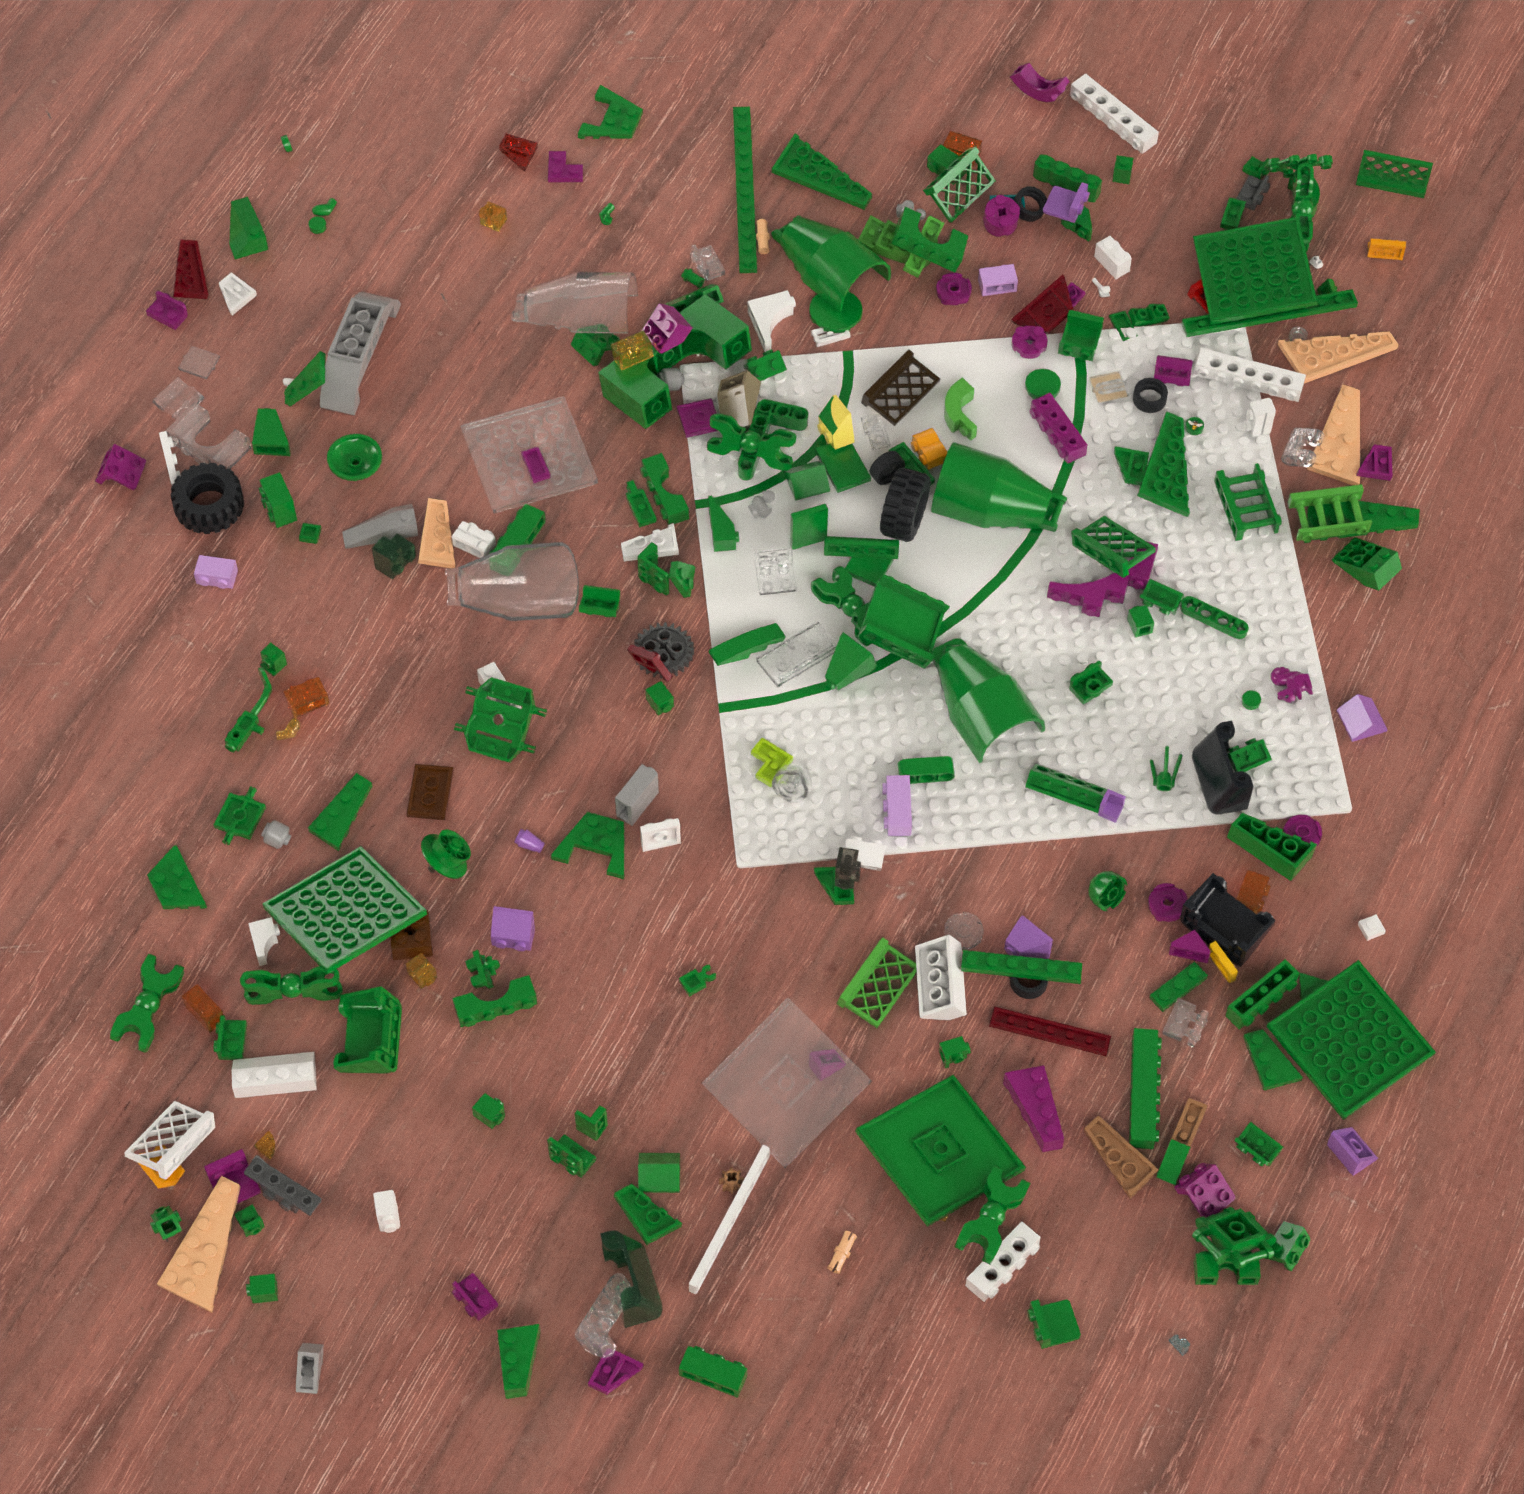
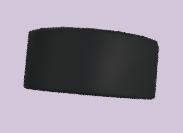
M1027 186L1017 193L1014 201L1020 207L1019 218L1033 222L1044 214L1043 207L1047 197L1040 189ZM1024 196L1034 198L1039 204V210L1036 212L1027 210L1023 207L1021 198Z
M1155 378L1140 380L1134 388V405L1146 413H1156L1162 410L1167 401V386ZM1149 389L1154 390L1161 395V398L1157 401H1147L1140 396V392Z
M888 451L873 462L869 470L870 475L879 485H886L892 482L898 469L905 468V461L896 451Z
M1010 977V985L1014 993L1025 999H1035L1041 996L1046 991L1048 981L1041 980L1039 986L1027 988L1018 982V977Z

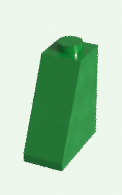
M258 408L252 440L253 451L256 455H291L289 442L276 409Z

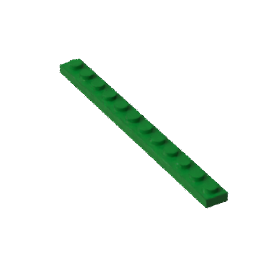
M733 107L739 273H757L750 107Z

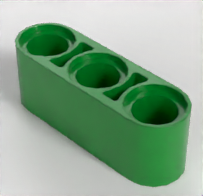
M949 756L910 758L900 760L897 763L899 775H910V784L945 782L955 778L953 758Z

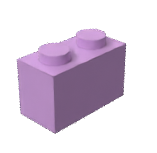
M1014 264L979 269L978 282L982 296L1017 292L1018 279Z
M199 555L194 571L196 584L233 589L238 572L236 560Z

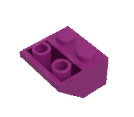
M659 303L641 333L662 354L683 343L693 327L673 306Z

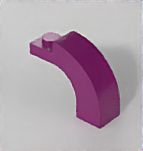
M1030 63L1019 66L1010 76L1020 90L1042 102L1055 101L1066 90V86L1070 82L1067 77L1053 81L1041 77Z

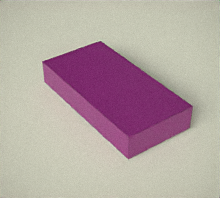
M539 447L521 452L533 483L551 478Z

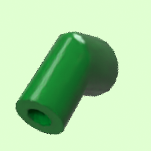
M330 198L327 204L314 206L312 212L314 215L328 216L336 206L337 201Z
M608 203L599 213L601 223L604 225H610L613 221L610 214L615 207L612 203Z

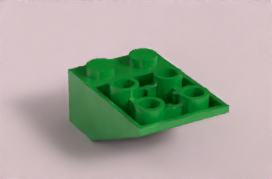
M1356 537L1331 559L1332 562L1361 584L1378 591L1402 569L1397 551Z

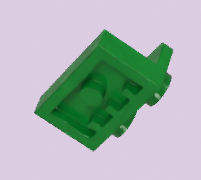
M1250 739L1245 742L1246 746L1241 748L1239 745L1229 748V753H1227L1235 772H1246L1272 760L1263 739Z
M220 1015V1022L216 1023L218 1039L214 1040L213 1046L219 1060L243 1059L247 1030L246 1020H226L225 1015Z

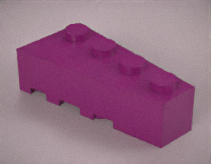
M1044 1065L1004 1073L1003 1084L1009 1090L1012 1100L1021 1112V1116L1030 1127V1131L1041 1151L1047 1152L1062 1149L1064 1136Z

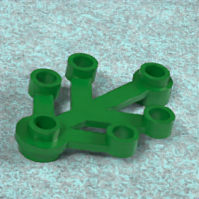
M1310 154L1301 159L1299 155H1292L1281 161L1279 158H1271L1266 161L1265 169L1269 170V172H1282L1284 178H1291L1294 176L1293 169L1297 170L1298 166L1302 163L1320 166L1321 169L1326 170L1332 167L1333 159L1331 155H1324L1319 157L1317 161L1316 154ZM1302 169L1301 174L1308 176L1309 171L1307 169Z

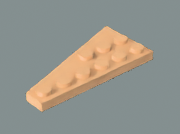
M1389 331L1368 333L1365 336L1351 334L1350 337L1338 335L1313 337L1312 340H1301V338L1288 342L1279 340L1278 346L1295 372L1306 374L1305 384L1396 350L1398 343Z
M1342 385L1309 461L1307 470L1350 485H1360V476H1356L1360 468V390Z
M223 1176L220 1177L157 1283L159 1287L211 1313L213 1312L214 1298L217 1294L219 1276L222 1272L227 1250L229 1232H231L232 1218L240 1192L239 1184Z

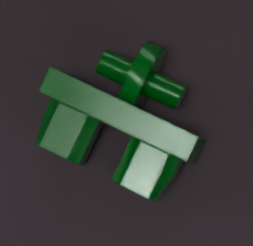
M479 950L473 951L474 957L465 961L470 972L478 970L477 975L470 977L472 986L476 989L484 986L488 989L493 988L494 984L491 976L497 974L496 970L500 967L499 961L492 960V956L485 957V955H480Z

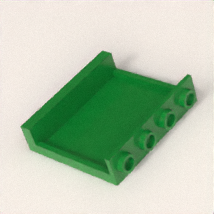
M883 574L875 584L858 637L925 669L933 661L934 655L932 651L944 614L950 606L941 600H936L926 593L912 588L908 584H903L893 577Z

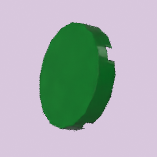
M1036 369L1026 377L1025 389L1033 399L1051 393L1055 398L1060 392V378L1049 369Z

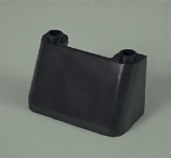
M1232 720L1219 723L1192 752V760L1207 807L1213 814H1225L1248 809L1254 787L1249 774L1243 771L1233 772L1227 755L1230 748L1228 742L1235 734Z
M1214 873L1183 904L1180 920L1190 931L1195 930L1208 945L1216 941L1229 960L1239 967H1242L1276 921L1268 912L1260 911L1258 914H1255L1227 892V882L1225 879Z

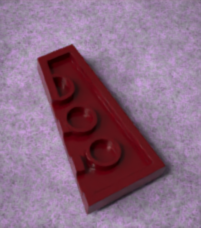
M180 239L172 297L207 299L208 297L198 241Z

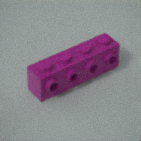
M1048 393L1032 400L1030 415L1033 419L1037 420L1041 431L1047 434L1049 442L1056 447L1059 456L1064 458L1067 464L1086 456L1088 444L1052 394Z

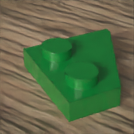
M1115 446L1114 455L1124 482L1140 486L1147 468L1149 452Z
M852 866L814 868L816 878L834 905L854 904Z

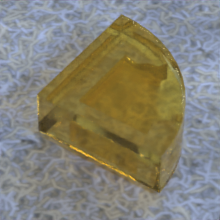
M270 1131L254 1145L269 1160L273 1157L276 1144Z

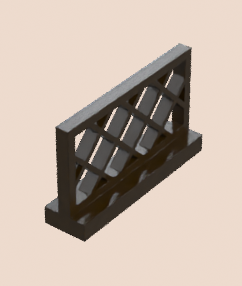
M911 350L906 351L863 394L861 400L865 407L869 405L894 426L940 382V378L913 357L914 353ZM914 364L919 368V373H910L909 367ZM907 377L908 384H898V378ZM910 377H920V384H911ZM923 377H930L933 382L931 384H923ZM896 388L897 395H887V389ZM899 388H908L909 395H900ZM912 388H921V394L912 395ZM877 399H885V406H878L875 401ZM888 399H897L898 406H888ZM900 399H910V405L901 406ZM889 410H898L899 416L894 419L889 415Z

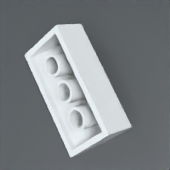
M946 935L916 945L920 1018L952 1020L967 1015L964 973L961 971V943L952 936Z
M315 1052L233 1060L231 1071L232 1089L235 1098L317 1090Z

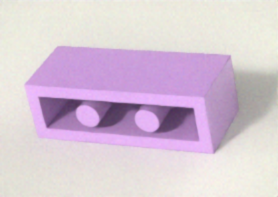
M910 775L886 776V783H882V793L886 795V800H883V812H887V817H884V829H888V836H911Z

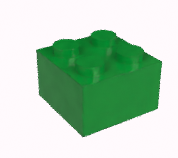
M279 472L260 479L261 487L258 488L261 496L260 500L263 508H267L270 522H274L276 528L297 521L294 502L281 473Z

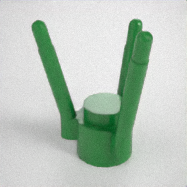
M1169 746L1165 747L1164 769L1158 776L1154 761L1150 760L1153 786H1156L1159 791H1170L1172 787H1175V779L1183 757L1182 754H1179L1171 777V774L1168 772Z

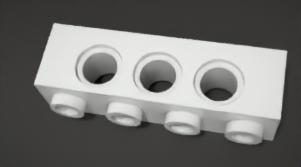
M1021 1221L1002 1241L991 1265L982 1262L966 1278L965 1286L983 1302L988 1298L992 1299L998 1293V1287L1002 1283L1006 1284L1009 1282L1016 1268L1020 1270L1027 1261L1025 1259L1030 1254L1033 1256L1039 1250L1041 1237ZM1020 1246L1023 1250L1016 1251L1013 1247ZM1001 1260H1006V1261H1008L1010 1264L1007 1265V1266H1004V1265L1000 1264V1261H1001ZM986 1275H994L996 1279L989 1280L986 1278Z

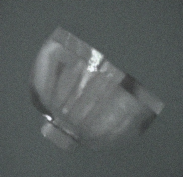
M787 764L776 772L772 779V787L777 795L780 793L784 797L783 800L798 803L803 801L809 794L812 780L809 772L804 767L798 764Z

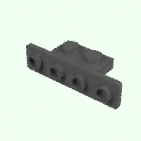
M257 1157L253 1159L244 1171L247 1177L260 1184L263 1192L262 1195L266 1199L277 1201L279 1206L287 1212L291 1210L296 1214L298 1210H301L311 1216L322 1202L319 1196Z

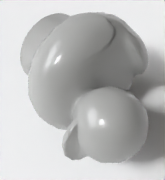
M905 200L902 204H897V218L900 217L905 207L921 213L919 222L926 217V212L923 209L915 210L914 203L911 200Z
M763 490L762 497L756 496L753 498L752 504L748 508L755 519L759 516L766 518L771 514L772 508H769L766 503H772L775 500V493L773 491Z

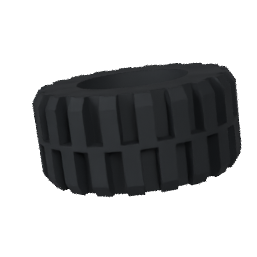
M211 462L210 464L200 463L198 466L192 465L189 470L185 469L181 472V476H177L174 480L175 483L171 488L174 512L178 521L188 530L193 529L196 533L204 532V534H210V532L214 531L218 533L223 528L225 530L229 528L231 523L234 524L238 520L237 516H241L242 508L244 507L241 484L238 477L234 475V472L231 469H227L226 466L221 464L217 466L216 463ZM215 491L223 494L217 502L210 505H198L192 502L197 495L203 492Z
M900 468L896 471L889 486L881 514L880 532L884 536L904 542L914 539L920 527L929 497L931 479L927 474L907 468Z

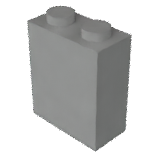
M643 764L638 768L615 797L616 817L631 826L634 825L659 793L658 773L655 769L646 767Z

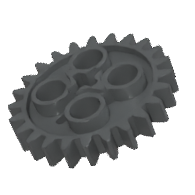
M666 622L663 626L657 623L655 628L649 625V631L644 628L643 634L638 633V639L634 640L635 646H642L647 651L657 652L661 656L660 660L666 661L663 664L670 674L674 673V675L678 676V670L684 672V666L689 667V661H693L694 643L691 642V636H687L686 630L681 632V626L675 629L674 623L667 627ZM640 665V670L646 669L647 675L651 672L644 666ZM658 670L653 673V677L660 674Z

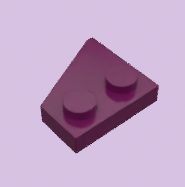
M1374 444L1357 471L1356 476L1391 481L1393 477L1392 447Z
M607 1347L588 1382V1386L608 1395L641 1371L644 1364Z

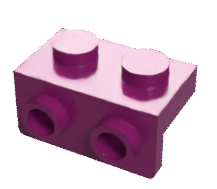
M1158 355L1154 378L1162 381L1164 384L1172 383L1177 386H1189L1193 361Z

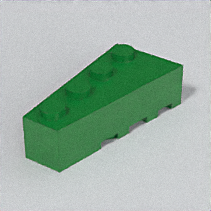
M1241 813L1231 824L1227 835L1228 839L1289 881H1292L1312 858L1317 846L1316 843L1302 841L1301 837L1297 835H1288L1278 827H1269L1266 825V822L1245 813Z

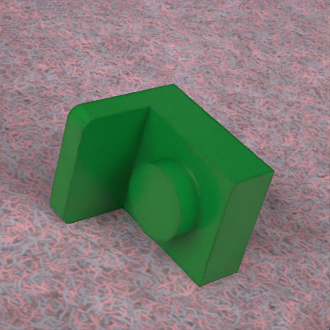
M1252 156L1243 166L1242 171L1250 176L1262 179L1264 175L1269 174V170L1265 169L1266 161L1269 158L1262 162Z
M253 1204L234 1214L246 1237L258 1234L265 1227L262 1218L257 1213Z

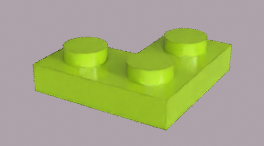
M761 738L751 750L752 756L764 762L763 766L755 774V778L769 787L775 784L793 762L792 755L764 738Z

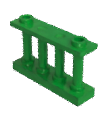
M1259 463L1255 464L1252 474L1229 478L1225 476L1224 470L1216 471L1214 483L1235 541L1243 540L1246 530L1271 525L1274 534L1278 533L1279 526L1282 524L1281 516L1276 512L1265 482L1264 470L1260 469ZM1255 481L1257 489L1236 493L1230 490V485ZM1259 495L1263 501L1261 504L1240 508L1235 503V500ZM1266 510L1268 515L1266 519L1251 522L1241 520V515Z

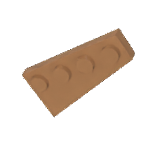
M1097 1116L1084 1128V1133L1130 1199L1158 1173L1159 1169L1100 1116Z

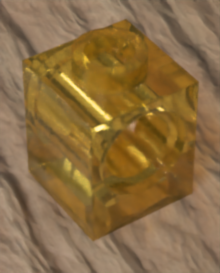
M489 201L479 210L480 224L497 232L500 231L507 221L506 208Z
M422 953L405 964L407 973L420 989L432 985L437 979L436 969Z

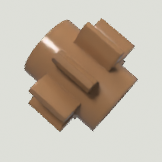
M730 1167V1170L722 1171L724 1178H719V1184H724L722 1187L723 1192L727 1190L733 1195L736 1190L740 1189V1184L743 1183L745 1178L740 1177L741 1170L736 1171Z

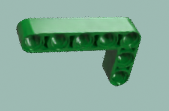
M763 399L757 404L749 431H756L762 436L763 433L768 434L771 425L803 431L808 427V410L795 405ZM742 449L738 461V476L740 479L748 481L754 477L760 457L756 456L757 452L749 454Z

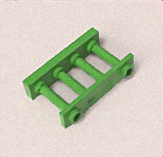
M1362 484L1290 493L1287 501L1288 508L1297 509L1302 528L1298 530L1296 540L1310 541L1316 538L1355 533L1361 535L1369 532L1372 521H1363L1358 502L1364 492ZM1340 502H1351L1356 522L1345 523ZM1323 504H1333L1338 524L1327 525ZM1304 507H1315L1319 527L1309 528Z

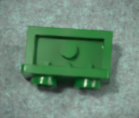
M772 349L762 353L763 357L761 358L754 356L747 359L748 363L743 365L744 369L747 368L760 381L787 370L780 351L773 352Z
M1149 579L1143 594H1140L1139 598L1142 600L1143 605H1147L1150 608L1152 606L1160 608L1159 612L1169 616L1170 613L1175 615L1184 594Z
M584 585L579 612L587 615L595 614L603 615L604 617H616L620 606V590Z
M1100 660L1089 664L1084 671L1074 674L1070 679L1069 690L1083 705L1093 699L1085 693V685L1089 679L1095 678L1100 680L1103 685L1102 692L1113 685V680L1101 669L1102 663Z
M1252 1122L1234 1140L1238 1143L1236 1147L1244 1154L1247 1152L1251 1153L1254 1156L1252 1160L1261 1167L1264 1164L1270 1167L1284 1148Z
M1283 1221L1275 1234L1277 1241L1271 1246L1274 1256L1269 1258V1260L1283 1263L1288 1271H1292L1299 1262L1305 1248L1308 1247L1310 1237L1304 1227Z

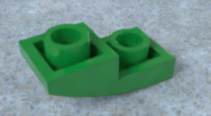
M1149 304L1147 308H1131L1128 312L1133 326L1153 325L1170 319L1165 304Z

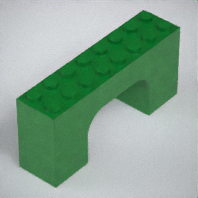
M706 294L680 312L684 319L693 327L683 343L661 354L646 338H643L642 341L598 372L603 397L644 429H647L672 410L668 384L657 377L661 369L672 368L689 355L702 354L708 356L726 370L752 351L749 326Z

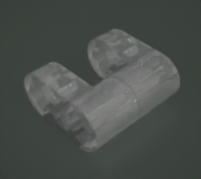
M1294 428L1282 454L1281 461L1288 466L1312 467L1316 460V454L1311 450L1302 448L1303 446H1320L1325 437L1324 433L1318 429Z

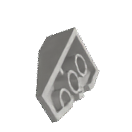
M413 505L393 507L343 531L345 549L418 536Z

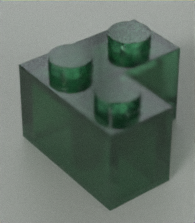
M396 534L391 540L383 536L372 547L375 569L392 580L396 575L401 574L404 567L409 562H412L416 556L415 545L399 534Z

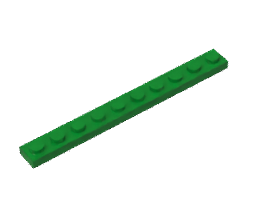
M1353 289L1316 295L1318 303L1316 306L1213 325L1210 323L1208 314L1182 319L1181 324L1186 337L1356 308L1358 302Z

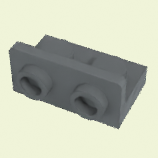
M1249 175L1236 199L1246 201L1245 208L1254 211L1257 205H1261L1264 198L1263 194L1267 193L1271 184L1268 183L1270 176L1266 175L1264 180Z

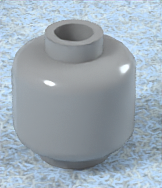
M663 368L657 374L658 378L668 384L669 391H678L681 385L684 384V375L681 374L678 368Z
M273 820L271 823L267 822L261 836L264 837L263 842L265 844L280 849L283 844L288 845L292 835L289 834L290 828L287 825Z

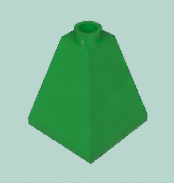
M843 632L825 674V684L832 690L835 688L840 690L875 670L878 666L873 654Z

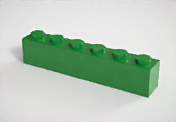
M1134 1028L1132 1035L1129 1143L1134 1148L1154 1149L1155 1142H1159V1130H1156V1123L1159 1124L1160 1111H1156V1105H1160V1093H1157V1086H1160L1161 1074H1157V1068L1161 1067V1056H1158V1049L1161 1050L1162 1038L1158 1037V1030Z

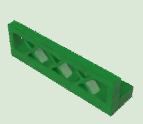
M825 536L824 556L898 559L899 540Z
M1036 763L1030 770L1025 786L1026 788L1096 813L1099 812L1100 804L1108 790Z

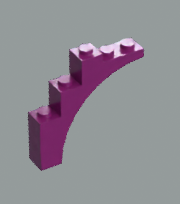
M1148 542L1156 547V552L1128 569L1129 575L1124 578L1114 572L1105 578L1081 584H1063L1050 581L1047 598L1066 602L1073 606H1082L1081 613L1100 617L1105 599L1113 603L1123 604L1128 586L1135 589H1145L1152 573L1159 544ZM1137 549V552L1146 551L1147 549Z

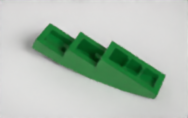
M774 623L729 639L711 648L709 654L717 666L748 659L750 654L764 651L768 645L783 642L786 636L778 624Z

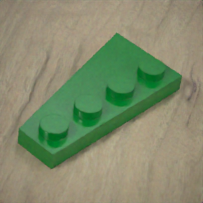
M356 773L311 823L308 831L339 851L342 841L349 833L352 822L355 821L360 807L364 804L372 788V782Z

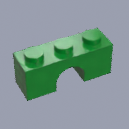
M710 284L667 302L665 305L673 306L680 313L705 294L718 304L724 302L719 286Z
M1202 1251L1195 1255V1285H1216L1219 1278L1218 1272L1222 1269H1229L1235 1273L1237 1285H1258L1261 1278L1259 1260L1248 1263L1241 1269H1237L1231 1258L1226 1259L1222 1264H1217L1213 1259L1214 1256L1209 1251ZM1249 1251V1252L1243 1253V1254H1241V1255H1242V1256H1245V1255L1251 1254V1253H1253V1252Z

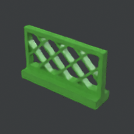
M883 937L836 1003L841 1008L845 1006L876 1028L882 1023L917 973L916 963L888 945L889 941ZM889 952L894 955L896 962L886 963V953ZM901 965H909L913 968V971L910 974H902ZM897 966L899 975L889 976L887 967ZM884 968L885 977L875 978L874 970ZM900 979L902 987L892 989L890 980ZM887 981L888 990L878 991L876 982ZM873 983L875 992L865 993L864 984ZM890 994L891 1002L881 1005L879 995ZM876 996L878 1005L868 1006L866 997ZM862 998L864 1007L857 1008L851 1003L854 999ZM879 1009L880 1018L878 1021L870 1017L869 1010Z

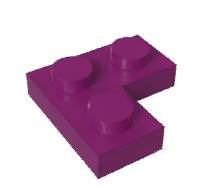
M549 151L548 182H583V164H566V151Z

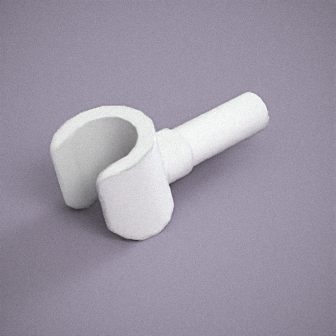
M1093 278L1092 281L1099 289L1100 297L1110 296V287L1102 286L1096 278Z

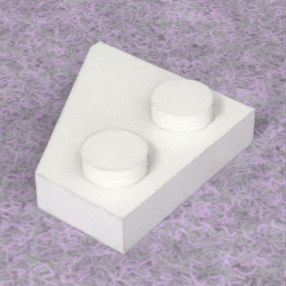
M232 272L219 282L220 290L232 316L257 296L256 290Z

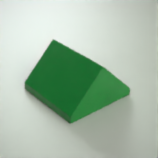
M820 461L784 471L795 501L830 492L825 464Z
M639 1153L638 1189L643 1193H680V1153Z

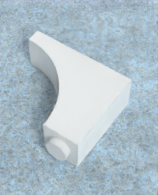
M788 290L748 301V314L764 352L771 350L772 340L770 335L776 324L782 319L793 315L796 303Z

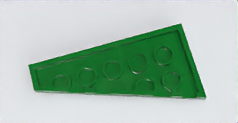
M796 133L772 167L773 174L865 210L872 199L870 191L858 182L851 180L847 173H842L837 165L820 152L813 150L809 143H804Z
M1358 501L1363 521H1372L1369 532L1361 535L1355 533L1332 537L1340 539L1367 535L1370 532L1384 533L1385 530L1418 528L1420 509ZM1340 502L1345 523L1356 522L1351 502ZM1323 504L1327 525L1338 524L1333 504ZM1308 506L1307 509L1309 528L1320 526L1314 506ZM1332 537L1316 538L1312 540L1320 539V541H1324Z

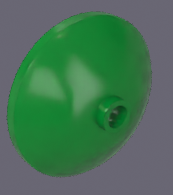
M349 434L337 439L330 446L327 453V462L330 470L337 477L348 481H358L370 477L379 469L382 462V451L379 444L371 437L363 434Z

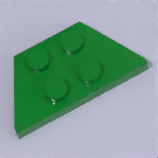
M177 845L173 846L147 874L163 909H189V907L200 906V909L207 908Z

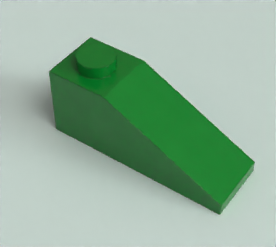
M712 495L708 496L714 552L736 550V542H739V532L735 531L734 523Z

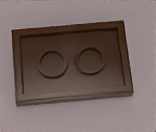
M415 764L406 813L407 817L446 820L454 771L453 767Z

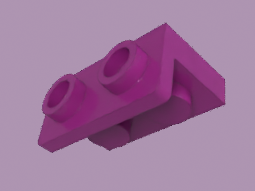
M157 290L155 293L157 299L146 310V313L151 318L176 330L188 317L186 305L180 300L173 299L169 294Z
M471 1273L459 1283L456 1281L452 1283L453 1296L458 1302L462 1300L466 1305L464 1309L470 1317L474 1316L479 1321L498 1307L497 1301L474 1273Z

